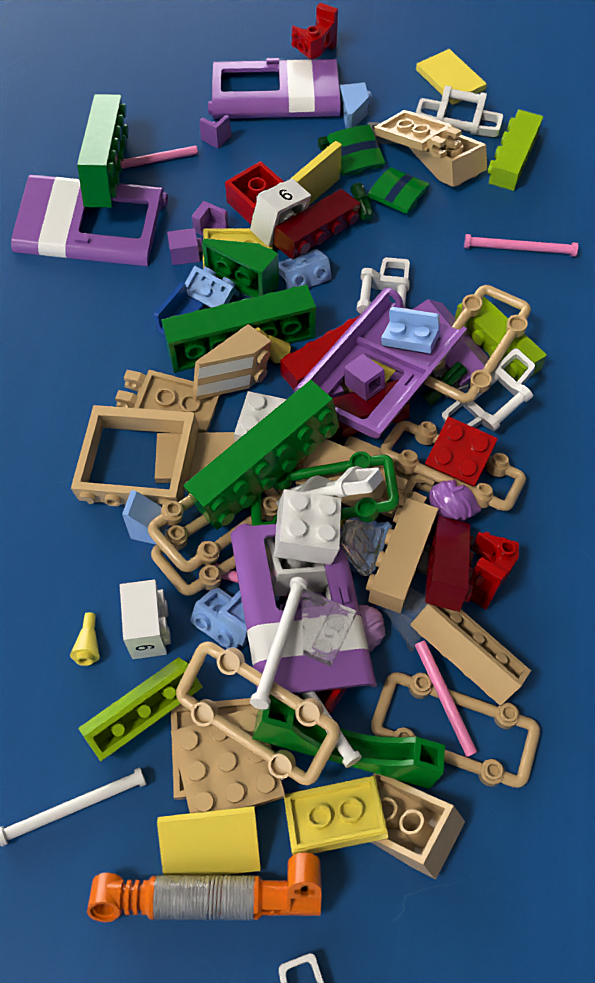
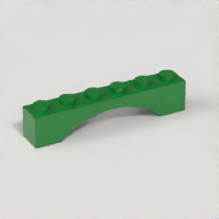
M269 695V708L258 710L252 739L316 756L327 735L325 729L317 724L311 727L302 725L297 720L294 709L274 696ZM340 728L353 750L358 751L362 756L357 763L350 767L428 789L443 774L445 745L419 737H379ZM335 746L328 760L343 764L344 758Z

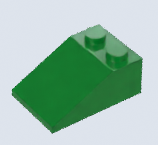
M204 239L202 241L205 267L216 273L215 277L221 280L223 277H226L236 284L235 288L239 292L253 298L274 292L279 287L278 253L271 248L249 242Z

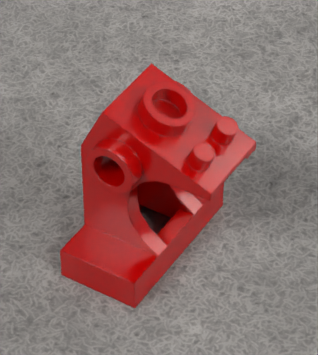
M320 2L316 7V26H309L307 29L292 26V47L298 49L310 60L318 58L327 48L333 50L337 45L338 8Z
M479 532L471 550L482 557L477 562L469 583L473 585L470 600L486 610L519 558V542L511 541L504 537H496L490 535L489 532Z

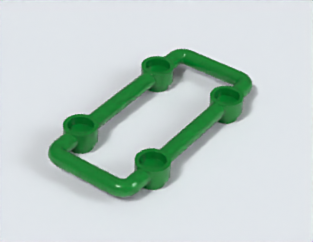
M359 451L354 453L347 461L292 470L281 476L273 486L275 489L283 491L291 486L292 481L346 472L348 468L354 466L365 469L383 465L388 500L376 502L370 497L361 498L355 506L341 509L340 520L358 517L361 521L370 523L377 518L379 513L392 511L399 504V491L394 461L385 454L370 456L366 452ZM260 494L251 505L252 526L276 524L277 515L273 518V521H262Z

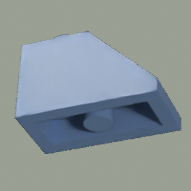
M365 82L340 85V108L346 128L355 127L368 114V105L372 104L371 92L367 91Z
M131 490L122 513L130 538L156 545L148 534V525L154 518L160 515L162 507L134 490ZM165 524L159 530L165 536L166 531L172 526Z

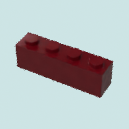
M340 189L275 226L273 245L292 260L300 255H304L308 250L322 244L333 235L339 234L348 226L354 225L359 218L361 203L343 189Z
M399 380L385 383V388L367 401L353 392L333 398L334 405L360 419H366ZM409 402L392 423H399L409 418ZM339 422L340 427L328 440L350 437L360 431Z
M438 515L430 537L425 603L460 612L463 602H469L473 585L469 584L473 574V568L470 567L473 551L470 550L474 540V536L470 535V524Z

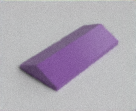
M428 299L412 309L437 313L440 315V322L450 327L455 322V317L441 302ZM466 331L446 356L444 366L449 370L459 361L467 368V373L458 381L459 385L463 386L470 383L471 375L474 371L484 368L489 357Z

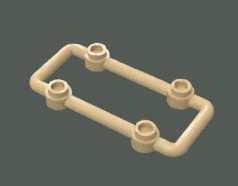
M490 285L480 286L474 294L464 297L462 312L452 325L453 328L460 330L470 317H475L481 312L482 299L485 295L521 311L518 315H512L508 318L507 332L484 368L472 373L468 392L464 393L431 377V375L424 382L426 386L461 403L473 402L479 393H484L490 388L492 372L514 338H519L525 334L528 325L527 318L531 313L529 303ZM446 357L434 371H439L444 367Z
M409 421L397 423L380 447V454L390 456L399 472L404 474H413L415 472L437 483L456 480L457 486L465 485L472 491L481 508L491 506L500 511L511 510L526 483L525 474L521 470L510 466L509 458L502 453H495L489 457L486 469L493 476L503 477L507 475L515 479L505 500L493 496L492 487L486 483H479L473 487L419 463L417 454L412 450H404L400 454L391 450L404 431L414 434L415 439L423 445L435 444L439 434H437L435 424L428 421L422 422L420 425Z
M274 487L264 491L267 497H277L279 495ZM202 515L184 527L179 525L170 527L166 531L165 537L177 550H181L187 545L188 537L208 525L209 522ZM157 544L151 551V557L175 588L182 595L186 596L197 594L202 589L212 590L218 588L221 583V577L236 567L233 555L217 567L214 565L204 566L199 572V579L188 585L162 554L164 552Z
M278 490L280 494L277 497L269 496L261 500L262 520L271 521L277 515L278 506L276 502L281 498L283 491ZM189 495L179 502H166L162 506L160 515L154 518L148 525V534L175 566L184 572L194 571L201 565L215 564L220 551L232 543L230 534L237 527L235 526L215 542H202L198 546L196 556L186 561L159 529L165 524L173 526L181 522L184 511L194 505ZM249 516L248 518H246L244 521H242V522H241L240 524H238V525H241V524H251V525H252L251 516Z
M213 642L201 643L195 650L176 690L178 701L191 711L192 720L202 727L211 724L268 762V769L274 777L284 779L289 776L299 784H313L318 779L340 738L341 732L338 723L324 714L323 706L317 699L307 698L302 700L276 682H273L270 694L296 711V718L302 725L311 727L317 724L328 732L307 772L296 766V760L291 752L286 750L273 751L260 741L252 739L251 735L218 714V706L214 701L209 699L198 701L188 694L207 654L217 659L219 670L226 675H233L237 672L257 686H259L262 673L245 663L244 655L239 649L228 648L224 650Z
M395 672L390 674L385 680L371 721V729L373 734L379 737H415L412 730L408 728H399L396 731H392L383 727L396 684L408 687L411 695L418 699L427 698L429 695L436 698L439 697L429 675L417 673L414 676H409L404 673ZM449 690L456 705L493 717L495 723L502 729H511L516 725L527 729L528 734L517 775L506 772L502 764L497 760L489 759L481 763L445 750L444 762L478 774L480 781L489 787L497 786L499 783L515 788L523 787L529 780L540 737L538 723L529 717L521 715L517 707L511 703L495 706Z

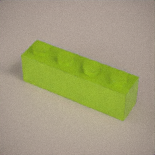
M518 109L515 118H510L507 127L508 132L505 131L502 136V146L498 145L494 155L496 160H491L487 173L491 174L489 184L512 191L515 190L538 137L544 116Z
M484 296L481 312L475 317H470L464 327L467 328V333L472 337L473 341L480 345L491 357L507 332L508 318ZM462 303L457 306L455 321L462 312ZM524 334L519 338H514L500 360L501 362L513 349H519L535 364V371L531 375L533 376L542 369L547 354ZM514 359L504 369L507 374L518 381L528 368L518 359Z
M178 657L78 728L100 762L181 704L177 699L176 690L188 667L187 662ZM197 677L188 692L190 696L203 688Z

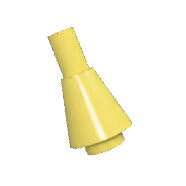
M259 327L255 328L271 340L270 359L273 363H280V360L290 353V344L267 335Z
M90 612L84 615L83 629H81L70 653L71 659L82 666L91 665L100 658L94 630L96 615Z

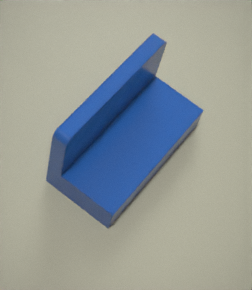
M181 282L154 313L157 332L164 335L161 319L204 309V303L188 296L185 283Z

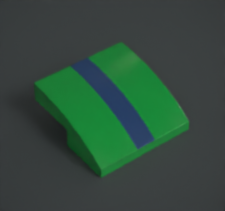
M370 125L342 129L327 136L330 145L335 141L342 144L340 170L342 176L359 175L365 169L382 168L385 164Z
M390 167L376 181L368 196L408 214L416 207L418 199L428 191L429 183Z

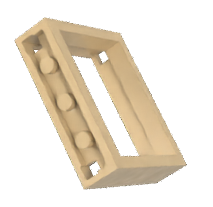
M93 405L71 485V490L79 501H87L88 504L102 502L110 506L126 505L131 490L139 492L161 507L168 501L179 502L184 499L185 488L183 485L188 481L199 430L195 413ZM103 428L182 434L170 488L157 489L89 483Z

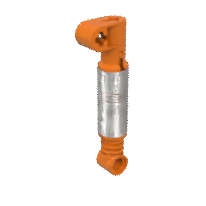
M303 852L293 855L288 860L287 881L262 880L259 876L248 877L247 875L242 877L237 875H230L229 877L226 875L224 877L222 875L220 877L218 875L216 877L215 875H204L203 877L201 875L152 876L149 880H144L143 884H141V880H136L135 884H133V880H127L125 884V881L119 875L101 873L93 878L87 914L98 922L114 921L123 914V911L125 915H130L131 911H133V915H139L141 911V914L146 915L150 920L178 919L179 921L184 919L189 921L194 919L203 921L205 919L207 921L208 918L211 921L212 917L214 921L216 917L219 921L220 916L222 921L224 919L225 921L227 919L229 921L230 919L232 921L234 919L235 921L237 919L242 921L251 919L253 921L259 920L262 915L320 916L322 894L321 862L312 853Z

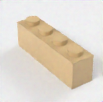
M406 498L403 508L397 507L393 519L396 526L394 529L389 528L384 544L388 545L385 552L380 550L375 564L379 569L376 575L371 573L366 586V590L370 591L368 602L401 614L435 523L438 508Z
M427 604L410 624L420 636L432 644L444 657L450 660L465 676L470 678L500 706L522 686L531 672L527 666L461 609L460 612Z

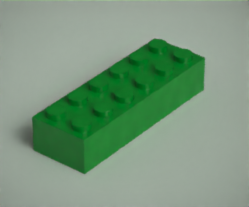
M94 95L77 163L83 207H112L113 198H117V185L120 184L119 173H122L126 138L129 136L128 124H124L126 104H122L121 95Z
M308 286L292 287L278 292H270L253 298H245L240 301L161 319L173 371L177 373L195 368V362L248 324L254 329L259 327L267 335L281 339L289 344L315 338L316 306Z
M309 380L183 485L197 510L217 531L222 526L231 523L236 514L242 509L251 506L256 497L265 490L271 489L281 476L291 472L301 459L311 455L321 442L326 438H331L340 426L333 398L314 381Z

